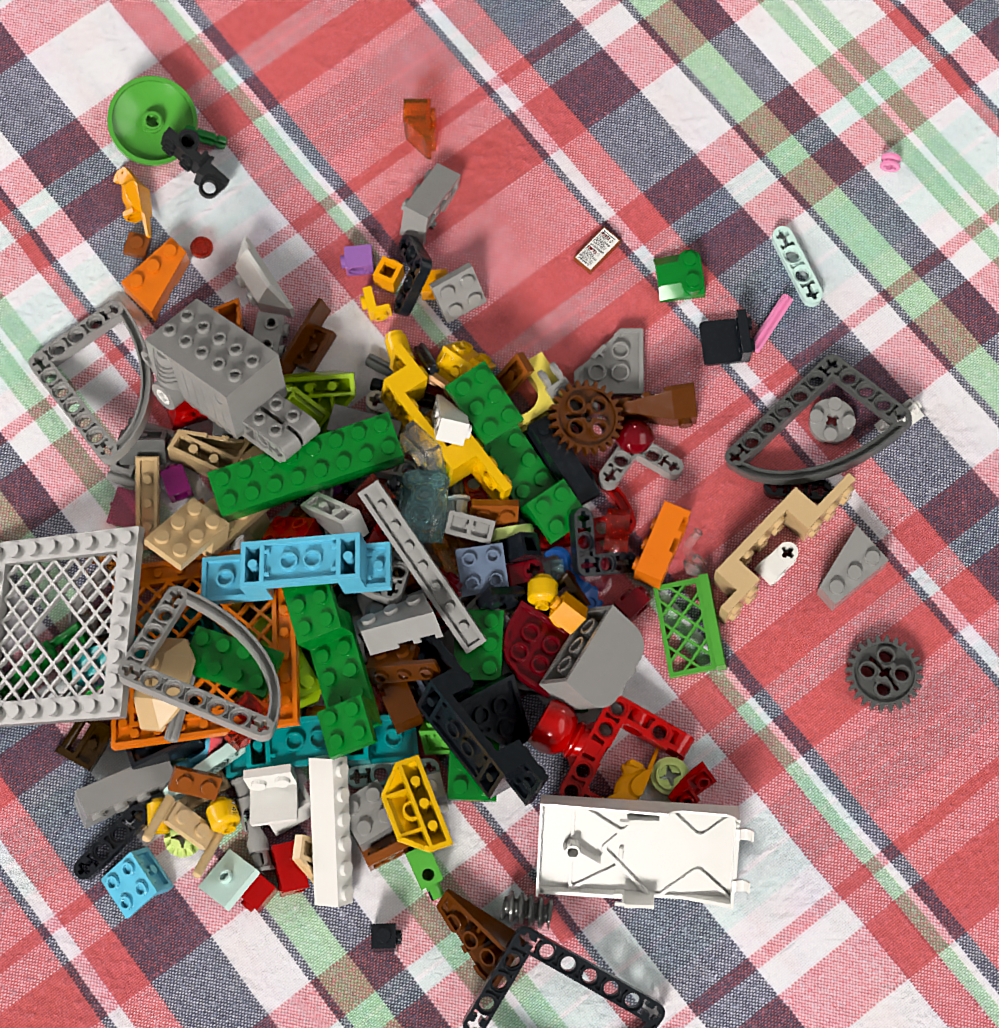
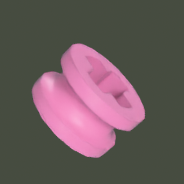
M895 153L882 154V162L880 163L882 170L888 172L900 170V155Z

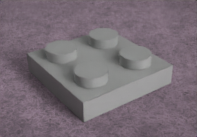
M470 263L429 284L442 316L447 323L487 302L473 266Z

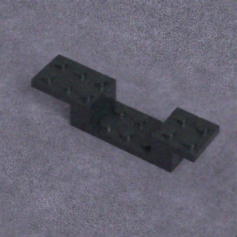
M435 634L422 637V642L418 643L420 652L417 660L435 659L442 674L427 680L429 683L416 706L488 799L511 787L525 806L532 803L549 778L544 768L537 763L529 749L519 739L499 751L495 750L492 742L484 736L477 723L469 717L463 705L457 701V699L468 694L474 682L470 675L460 666L456 657L449 652L440 637L436 638Z

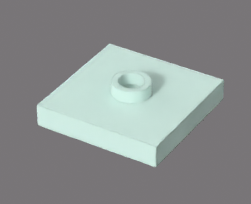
M229 849L198 887L227 911H230L260 872Z

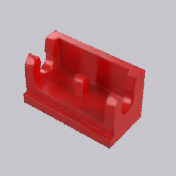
M294 841L272 845L270 848L280 897L300 893L309 888L307 876L292 859Z

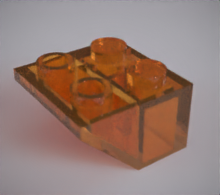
M404 99L403 123L405 138L426 159L432 160V151H436V107H432L431 99Z

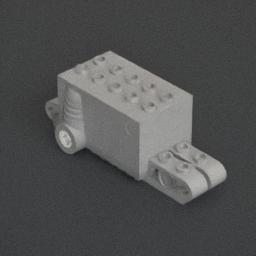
M195 299L145 339L147 348L141 352V356L157 379L152 384L153 393L167 409L174 410L182 402L186 401L194 409L207 416L212 422L214 421L219 427L232 434L235 439L243 436L279 463L287 461L302 446L306 445L320 433L318 423L310 415L285 399L287 390L279 354L199 299Z

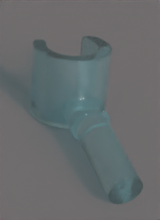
M563 559L550 561L551 576L555 580L558 573H564Z

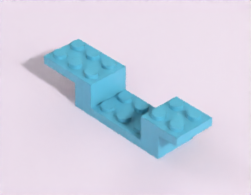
M360 532L241 542V554L202 557L201 596L215 604L274 600V588L338 583L344 594L392 590L391 542L366 543Z

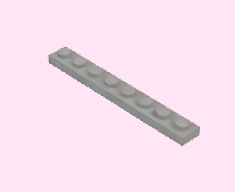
M379 479L358 492L357 494L466 654L486 642L487 638Z

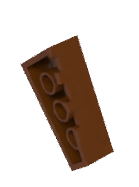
M359 633V634H358L359 637H360V638L362 639V641L364 642L361 633ZM364 643V651L367 659V665L370 653ZM411 681L375 684L397 735L423 723L422 713L416 706L418 701H415L413 697L416 691Z

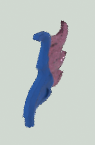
M583 536L584 540L583 543L580 545L582 549H584L587 545V539L585 538V536ZM554 547L544 553L545 558L552 555L559 558L563 573L566 570H570L574 574L576 582L591 603L588 608L602 606L603 601L598 600V597L610 590L612 585L611 578H608L607 582L603 583L602 575H576L572 568L571 548ZM605 558L601 560L603 570L606 568ZM593 563L581 564L583 569L593 567Z

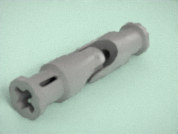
M243 776L231 781V785L235 787L237 794L236 805L241 816L242 828L245 833L248 832L246 844L248 853L252 856L254 866L260 874H266L275 870V866L271 864L268 852L270 850L268 838L262 830L263 825L252 827L250 819L244 822L243 815L250 811V789L245 783Z

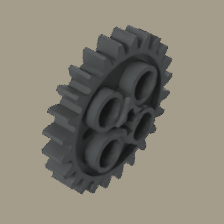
M876 635L874 643L867 638L865 641L866 646L859 643L857 645L859 652L852 650L850 654L853 658H848L846 661L852 667H846L844 670L845 673L851 674L845 678V682L852 683L848 691H856L853 699L861 697L862 702L860 706L869 703V711L878 706L879 713H882L884 707H887L889 713H892L894 705L898 710H901L903 708L902 702L909 705L911 703L909 697L915 699L917 696L914 690H920L922 687L916 681H922L924 676L917 674V672L923 669V666L916 665L920 657L912 658L911 655L914 649L907 651L905 649L907 642H904L901 646L898 645L897 637L893 643L889 642L888 635L885 636L883 641ZM879 654H888L891 661L883 662L880 660ZM869 658H873L874 661H875V664H874L873 662H871V661L869 660ZM869 668L873 676L865 677L862 675L861 669ZM885 671L888 672L887 677H886V676L881 677V676L879 675L880 672H885ZM895 672H904L907 679L905 681L898 680ZM893 685L896 686V687H898L899 690L896 691V690L893 688ZM885 686L889 694L885 696L880 695L877 692V687Z

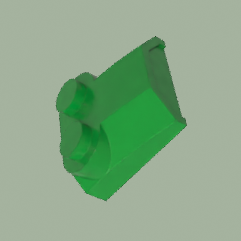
M685 250L678 255L653 259L658 283L659 303L705 297L704 276L699 252Z

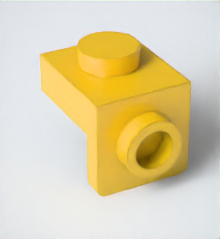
M371 286L362 288L364 296H360L362 309L368 310L370 321H383L388 316H392L389 303L376 306Z

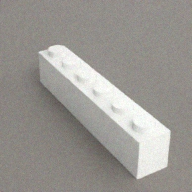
M329 755L309 758L314 904L318 906L341 907L353 903L352 842L350 839L351 817L349 814L350 792L348 789L349 768L347 756H342L335 760L330 759Z

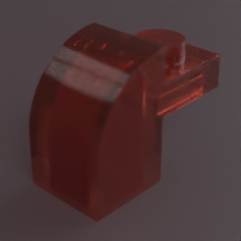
M607 508L604 551L628 552L631 510Z
M248 690L235 702V704L267 716L268 711ZM237 715L241 719L238 724L246 722L247 718L245 716ZM267 726L258 728V732H262L263 729L267 730ZM233 730L224 737L237 752L241 748L246 747L252 740V738Z

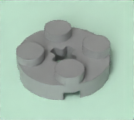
M838 397L819 401L814 405L809 415V430L813 437L819 442L832 443V445L846 441L851 436L856 424L852 408ZM827 417H835L837 425H827Z

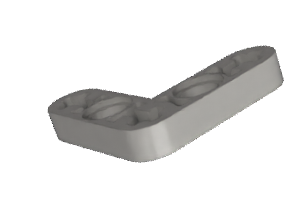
M654 443L645 452L638 454L627 453L618 445L601 469L598 484L604 490L615 489L635 460L669 480L678 479L682 474L684 465L681 459ZM654 452L658 455L659 459L651 461L647 458L646 454ZM622 457L626 459L627 464L619 466L615 463V459ZM662 459H665V463L663 462V465L661 466L660 464L662 462ZM672 465L676 466V469L673 471L669 470V467H672ZM613 470L615 472L613 479L609 480V482L606 481L605 477H609Z

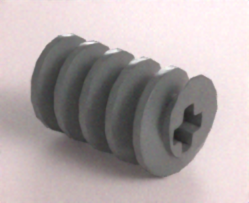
M511 890L509 895L504 898L500 920H503L508 914L509 922H513L516 916H518V922L521 925L525 919H528V926L532 927L535 921H537L539 929H542L544 924L547 923L549 930L553 913V899H549L547 904L544 905L543 897H540L537 903H534L533 895H530L527 901H525L524 893L521 892L516 899L514 891Z

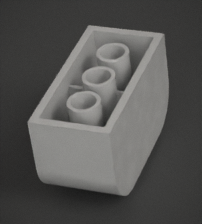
M614 605L588 608L586 620L568 636L539 685L553 698L569 705L572 710L605 708L612 705L624 692V686L629 678L635 674L636 666L642 658L644 641L641 632Z

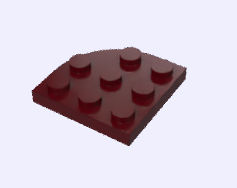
M521 600L504 631L503 653L505 660L517 679L546 698H549L550 694L539 683L570 634L564 629L556 627L549 619V616Z

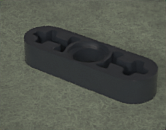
M823 479L801 484L804 488L803 494L816 503H820L832 491L830 483ZM764 484L763 492L771 499L784 500L791 492L792 485H787L786 493H783L784 488H777L776 492H772L771 487H768L771 485ZM808 485H812L810 490H817L819 486H822L823 490L827 492H824L823 496H819L817 491H811L809 496L807 495Z

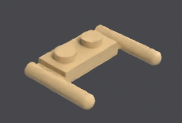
M166 795L145 830L142 840L150 842L163 821L165 825L200 850H204L192 873L195 878H201L224 834L214 832L206 820L181 802L175 801L171 795Z

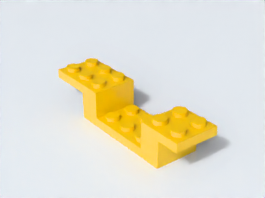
M401 343L394 346L389 366L393 374L384 379L380 397L396 420L402 421L403 429L428 462L436 466L438 470H441L442 480L448 488L472 474L491 499H509L512 490L511 480L506 474L500 472L497 468V462L492 456L486 454L483 450L482 442L477 437L474 438L471 434L469 439H465L463 446L456 444L447 446L446 442L435 440L433 424L427 416L421 414L417 404L419 400L424 398L428 374L422 366H418L414 361V356L408 348L405 349Z

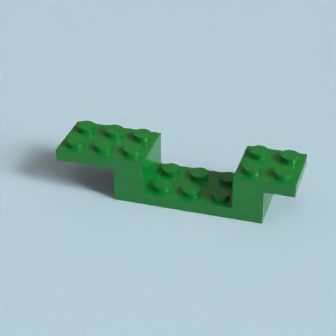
M481 362L446 385L444 388L459 410L468 416L469 424L472 425L471 434L473 437H477L482 442L483 450L486 454L495 459L500 472L506 474L511 480L512 490L509 498L511 500H519V513L525 522L533 524L534 527L537 525L550 545L569 533L570 512L575 508L583 506L564 479L556 483L519 428L518 424L524 419L486 362ZM578 516V521L584 520V516Z
M332 584L282 588L297 644L310 651L326 709L317 712L329 758L335 760L377 743L374 728L382 725V721L351 614L338 606Z
M467 609L487 638L486 642L466 654L457 639H454V656L474 682L469 693L502 676L504 610ZM490 740L495 750L499 751L500 744ZM449 751L447 800L497 802V795L488 799L453 752Z

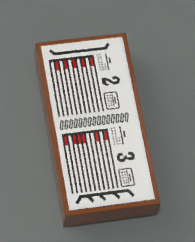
M603 227L574 256V261L591 274L621 244V240L606 227Z

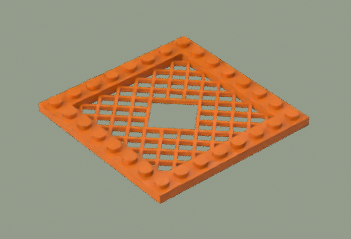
M241 549L223 551L217 556L241 554ZM199 555L181 571L166 560L141 565L138 604L143 609L138 613L137 606L136 636H138V626L142 629L144 627L139 620L147 611L150 614L153 613L150 608L158 599H162L161 595L169 586L172 587L184 583L182 587L187 589L193 582L200 588L196 593L201 595V584L197 581H201L202 557H206L205 555ZM161 587L158 592H156L153 588ZM274 588V600H269L261 610L253 605L255 601L244 602L246 604L238 613H235L230 608L233 603L220 604L222 609L230 612L248 630H252L257 634L256 639L259 642L263 639L270 645L268 648L285 654L277 673L281 691V713L277 728L301 725L299 645L297 644L282 588ZM148 589L154 596L145 605L139 598ZM179 595L176 598L172 597L173 604L175 600L180 597ZM186 606L179 619L182 617L189 624L181 633L174 628L171 631L177 635L176 638H183L204 614L198 612L190 620L184 615L190 608ZM270 606L272 607V620L264 614ZM249 608H252L257 614L248 623L242 618V615ZM166 612L161 613L158 618H159L160 620H163L161 617H162ZM263 617L269 624L260 633L253 626ZM216 623V624H217L218 626H220L223 630H225L229 635L233 636V635H232L231 633H229L224 627H222L221 625H219L218 623ZM271 628L272 642L265 637ZM152 632L148 633L154 639L160 636V634L156 636ZM202 678L194 685L199 688L206 682L212 687L209 693L214 694L217 691L224 697L223 699L237 704L231 699L236 693V689L232 688L226 695L219 689L221 687L220 684L216 683L214 685L211 681ZM129 687L127 718L111 720V748L117 751L172 743L164 739L166 728L163 732L140 729L133 700L135 689ZM246 693L247 695L239 705L267 716L269 694L267 699L264 698L261 701L255 695ZM197 697L200 700V704L202 702V698ZM251 698L258 703L257 705L245 706ZM216 706L211 709V712L219 715L225 709H222V706ZM188 712L189 714H185L177 742L240 733ZM237 715L233 719L236 724H243L247 720L243 715ZM267 726L258 728V731L267 730Z

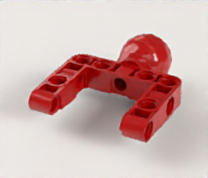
M619 696L614 703L621 706L622 713L620 715L614 714L611 711L610 705L602 708L595 722L585 724L584 721L578 723L577 716L569 705L562 701L551 699L527 742L541 753L558 754L562 752L563 758L567 757L570 768L558 787L557 795L565 796V788L572 787L576 791V797L602 798L589 791L590 788L588 786L620 728L681 761L685 759L695 739L627 698ZM601 724L608 725L611 730L610 735H602L599 731V726ZM655 727L663 730V739H658L653 735ZM577 766H584L587 769L588 774L586 778H581L577 775Z

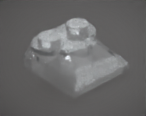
M414 421L406 424L405 431L399 435L401 449L405 453L408 452L416 464L421 466L428 474L439 479H446L447 473L441 446Z

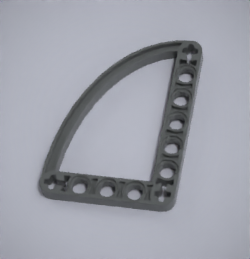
M834 354L827 355L725 453L726 464L729 469L738 475L763 484L798 485L815 482L845 472L881 452L912 425V415L906 407L841 357ZM829 364H831V365H835V364H836V365H837V368L831 367V368L829 369L828 365H829ZM847 375H853L856 378L850 384L843 381ZM819 377L823 382L818 386H814L810 383L811 379ZM833 382L890 425L889 428L860 448L838 459L814 467L778 471L758 468L748 464ZM865 388H870L873 391L872 395L868 397L862 396L860 392ZM800 392L807 395L803 401L795 400L794 396ZM885 401L890 404V407L887 410H880L877 405ZM782 408L791 410V413L785 417L778 414ZM897 416L899 418H903L905 416L906 421L904 422L900 420L899 422H897ZM771 423L775 428L771 432H765L762 430L763 425ZM749 439L758 440V445L750 448L746 446V442ZM734 456L735 458H737V457L739 456V457H740V461L734 460V461L732 462V458H731V457Z

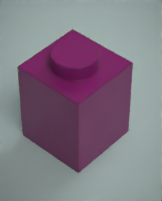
M171 464L165 467L163 471H160L167 494L172 503L194 496L182 464Z

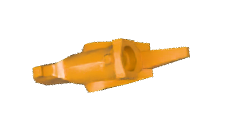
M123 167L117 170L114 176V183L120 184L122 188V200L126 207L123 217L126 221L132 223L143 220L146 237L151 238V218L153 216L150 190L130 169Z
M656 748L647 768L634 759L627 760L625 764H622L620 769L623 774L615 784L613 795L607 798L639 800L653 770L659 749Z

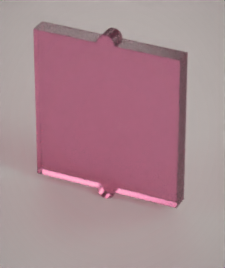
M118 487L114 500L110 503L111 509L106 522L123 528L135 526V491Z

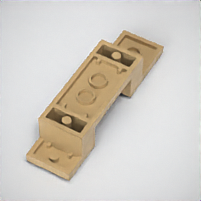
M254 445L240 457V461L264 454L265 452ZM215 496L204 505L193 497L144 539V545L181 571L201 553L206 557L217 556L269 509L227 522L221 517Z
M848 473L818 505L795 487L716 569L713 584L729 597L721 606L718 619L724 625L729 620L733 622L741 614L744 604H751L758 595L760 578L747 568L752 561L751 557L756 551L760 553L767 546V540L770 536H776L783 529L784 525L803 542L808 537L812 539L820 531V526L824 520L829 522L833 518L839 504L844 506L850 500L851 494L855 490L853 487L856 480L855 477Z

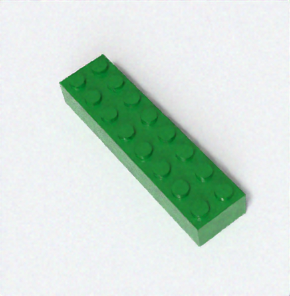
M389 412L315 436L285 462L279 463L270 455L264 453L207 472L221 517L230 522L405 462Z

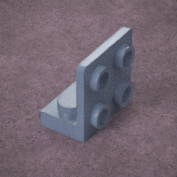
M502 542L454 549L460 583L463 584L461 587L463 597L482 594L488 587L509 586Z

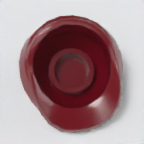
M627 419L620 423L623 429L616 431L620 437L615 441L623 451L638 454L645 452L652 445L655 434L645 422L638 419Z

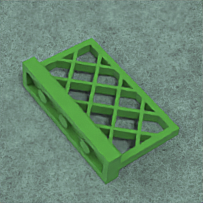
M708 573L700 574L696 578L662 584L660 589L653 587L670 679L713 670H727L711 580ZM696 584L697 593L692 600L681 594L686 586ZM671 590L675 593V596L669 604H666L660 599L659 591ZM679 596L689 602L682 614L672 608ZM697 599H699V604H700V605H698L697 603H695V601H696ZM662 605L666 607L664 612L662 610ZM693 605L701 610V616L696 623L686 617V614ZM669 610L680 616L673 628L666 624L664 620ZM683 619L694 625L687 636L676 630ZM702 620H703L704 628L700 626V623L702 622ZM697 628L703 631L706 636L701 645L690 639ZM673 633L684 639L677 650L669 646L668 642ZM687 642L698 648L691 660L680 653ZM706 644L708 646V651L704 649V646ZM670 650L675 653L672 658ZM703 651L709 655L711 665L699 666L694 661L700 652ZM677 656L689 662L684 670L674 672L673 662Z

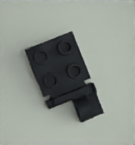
M168 127L162 136V150L168 156L176 157L180 161L179 165L185 171L196 173L194 183L199 186L201 196L207 199L216 197L226 188L230 180L211 164L214 157L210 156L207 150L202 155L197 151L200 139L194 130L184 129L177 134L171 127ZM207 182L213 183L216 190L213 193H206L203 190V185Z

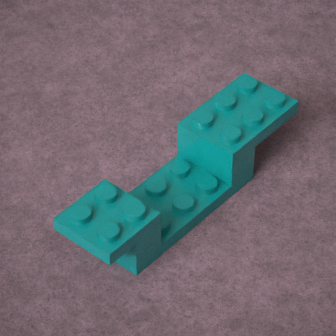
M318 715L300 717L301 725L277 728L272 738L265 742L256 741L242 734L226 735L225 744L232 739L240 737L246 747L244 754L226 766V778L236 779L242 777L243 770L284 764H291L293 768L309 766V758L328 755ZM380 715L382 725L374 728L378 742L345 755L347 756L348 768L359 765L398 762L419 755L417 726L397 735L389 715Z

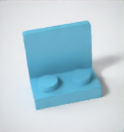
M148 847L131 851L101 878L103 885L125 918L132 917L154 896L166 893L174 887Z

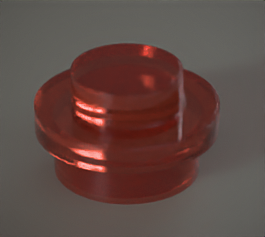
M200 236L192 241L190 250L194 257L204 259L211 255L213 244L207 237Z

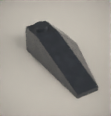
M548 415L527 426V439L544 464L559 481L562 479L566 481L583 506L600 496V491L587 457L583 455L582 450L575 455L574 447L567 451L566 442L558 444L561 437L552 436L557 431L556 428H549V425L554 420L548 419Z

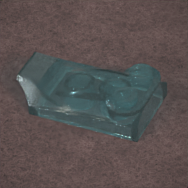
M410 469L403 473L398 509L421 542L443 543L450 478L442 472Z

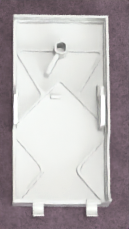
M541 794L536 897H538V894L615 898L622 899V902L615 901L614 906L654 909V898H670L733 909L734 893L736 891H745L750 894V882L737 879L739 841L749 840L753 842L754 831L748 828H740L739 806Z

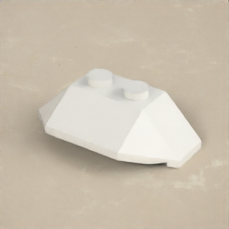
M248 236L243 237L235 265L237 272L235 279L239 286L247 289L249 292L246 294L252 306L257 305L260 311L285 315L291 318L294 317L295 311L292 304Z

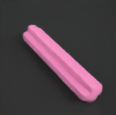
M784 293L779 298L754 336L755 353H759L793 302V298L788 294Z

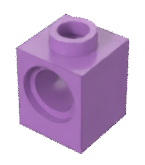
M371 244L344 247V255H340L341 268L346 269L347 276L374 273Z

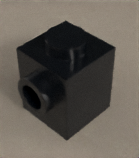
M519 532L501 540L505 563H520L542 555L537 533Z
M396 923L371 924V950L373 952H398V945H402V930H397Z

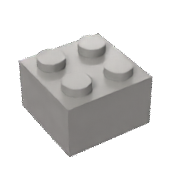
M378 779L349 796L350 831L363 852L394 833L381 800L383 788Z

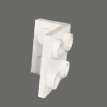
M291 764L243 770V779L250 789V825L252 827L298 820V776Z

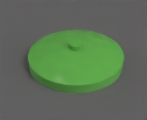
M143 76L127 82L112 98L107 114L108 132L115 147L129 160L145 166H162L177 160L176 157H170L162 150V136L168 127H171L179 134L185 129L186 125L193 126L197 130L198 124L196 108L187 92L177 83L159 76Z

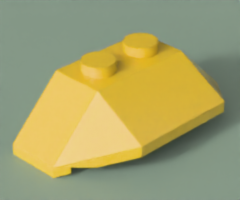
M419 755L395 762L382 791L381 800L397 842L428 853L453 845Z

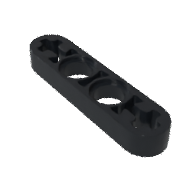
M140 805L130 807L76 861L74 865L75 875L79 879L87 881L95 878L147 825V809ZM135 812H143L141 814L142 821L136 820L131 824V826L135 827L133 830L124 823L126 820L131 823L136 818ZM124 827L127 835L125 839L118 841L115 838V832L118 828ZM102 845L109 847V854L105 858H100L97 853ZM91 855L96 861L100 862L99 865L92 863L94 860L90 859ZM83 864L90 865L88 868L90 870L89 874H82L84 870Z

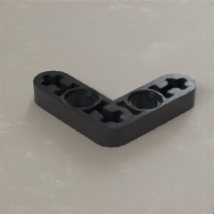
M404 234L399 242V252L410 269L395 299L394 313L409 316L432 268V259L417 237Z
M581 507L575 508L570 512L572 568L576 575L598 576L634 571L632 565L636 555L632 552L596 554L593 515L589 509ZM580 515L584 516V520L578 521L577 518ZM585 528V531L578 532V529ZM582 535L587 539V545L584 549L578 544V539ZM604 557L609 560V568L607 570H603L601 567V560ZM628 559L629 564L617 565V560ZM593 563V567L583 569L581 564Z

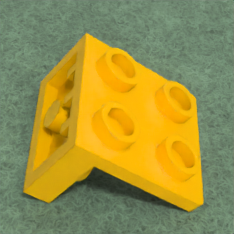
M464 340L443 346L435 360L440 368L437 374L450 383L483 361L486 362L490 370H494L496 367L488 355L484 353L479 354L473 350V346Z

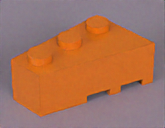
M664 501L658 517L655 516L652 521L650 536H646L642 543L641 557L636 556L632 565V569L635 570L633 579L660 589L686 532L691 511Z

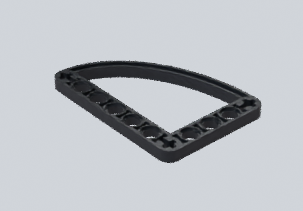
M521 926L512 935L463 1018L462 1026L463 1028H470L468 1022H474L478 1016L477 1012H474L475 1009L482 1014L478 1019L479 1028H486L529 955L644 1020L637 1028H657L665 1017V1009L657 999L533 928ZM526 933H529V938L536 943L534 951L531 950L533 945L528 941L521 944L520 935L525 936ZM545 944L551 945L554 950L549 957H543L539 952L540 948ZM517 954L519 956L518 964L508 966L505 963L507 955ZM568 956L572 957L575 960L574 966L571 969H564L561 966L562 959ZM587 969H593L596 971V977L592 981H585L582 978L583 972ZM497 975H502L506 978V984L501 988H497L492 984L493 978ZM608 981H614L618 986L617 990L612 994L604 991V985ZM630 993H635L639 996L638 1003L634 1006H629L625 1003V998ZM483 997H491L494 1004L489 1009H483L479 1005L480 1000ZM645 999L647 1000L645 1002L647 1007L654 1009L657 1006L658 1015L653 1014L649 1017L648 1010L642 1007Z

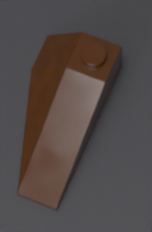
M694 382L667 386L663 388L664 392L658 394H651L650 391L644 392L635 400L631 397L621 398L615 404L616 407L623 408L618 413V416L624 417V420L638 419L650 424L669 427L679 426L682 429L689 428L696 424L697 421Z
M447 889L436 907L451 932L456 933L463 943L460 946L463 952H468L475 963L473 968L476 973L486 981L515 931L457 893ZM519 936L521 939V944H523L525 940L521 936ZM514 953L507 955L505 963L508 966H515L519 962V956ZM497 975L493 978L492 984L499 988L506 981V978L502 975Z

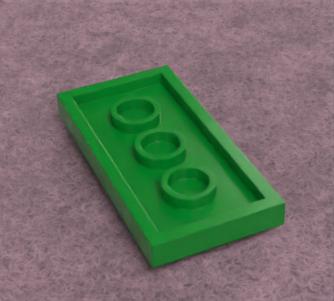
M197 626L190 643L196 660L193 675L197 678L267 699L269 691L266 680L249 651L233 636ZM262 646L272 661L276 673H278L285 654L281 651Z

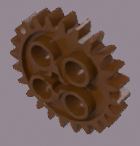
M587 379L583 382L582 386L578 380L574 382V386L570 383L567 384L565 390L560 389L558 391L559 396H555L552 399L555 404L549 406V409L554 412L548 416V419L554 420L549 425V428H556L557 430L552 436H560L561 439L558 444L566 442L567 451L574 447L575 455L580 450L583 451L584 456H587L590 450L593 455H596L598 448L604 452L607 450L606 445L611 447L614 444L612 439L616 440L620 437L616 431L623 429V426L618 424L624 420V417L618 416V413L623 408L615 406L619 399H611L613 391L605 393L606 385L600 389L597 388V381L589 386ZM570 401L578 404V411L571 408ZM593 402L600 404L601 412L593 408ZM566 415H568V416H570V417H575V418H573V419H567V418H566ZM598 417H605L606 420L598 419ZM570 424H575L579 428L578 434L571 431ZM593 425H598L601 428V435L594 432Z

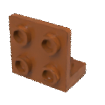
M393 833L364 852L360 846L359 849L370 871L414 850V847L397 842L396 836Z

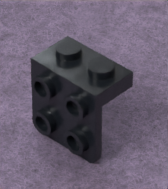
M746 309L737 310L736 317L733 319L704 321L699 324L703 362L706 366L750 362L752 352H755L754 338H750L749 331L752 330V319L747 317Z

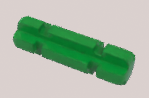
M186 125L185 129L194 130L198 134L200 143L209 146L216 145V148L225 149L227 137L222 135L215 136L216 133L200 128L196 130L195 127Z

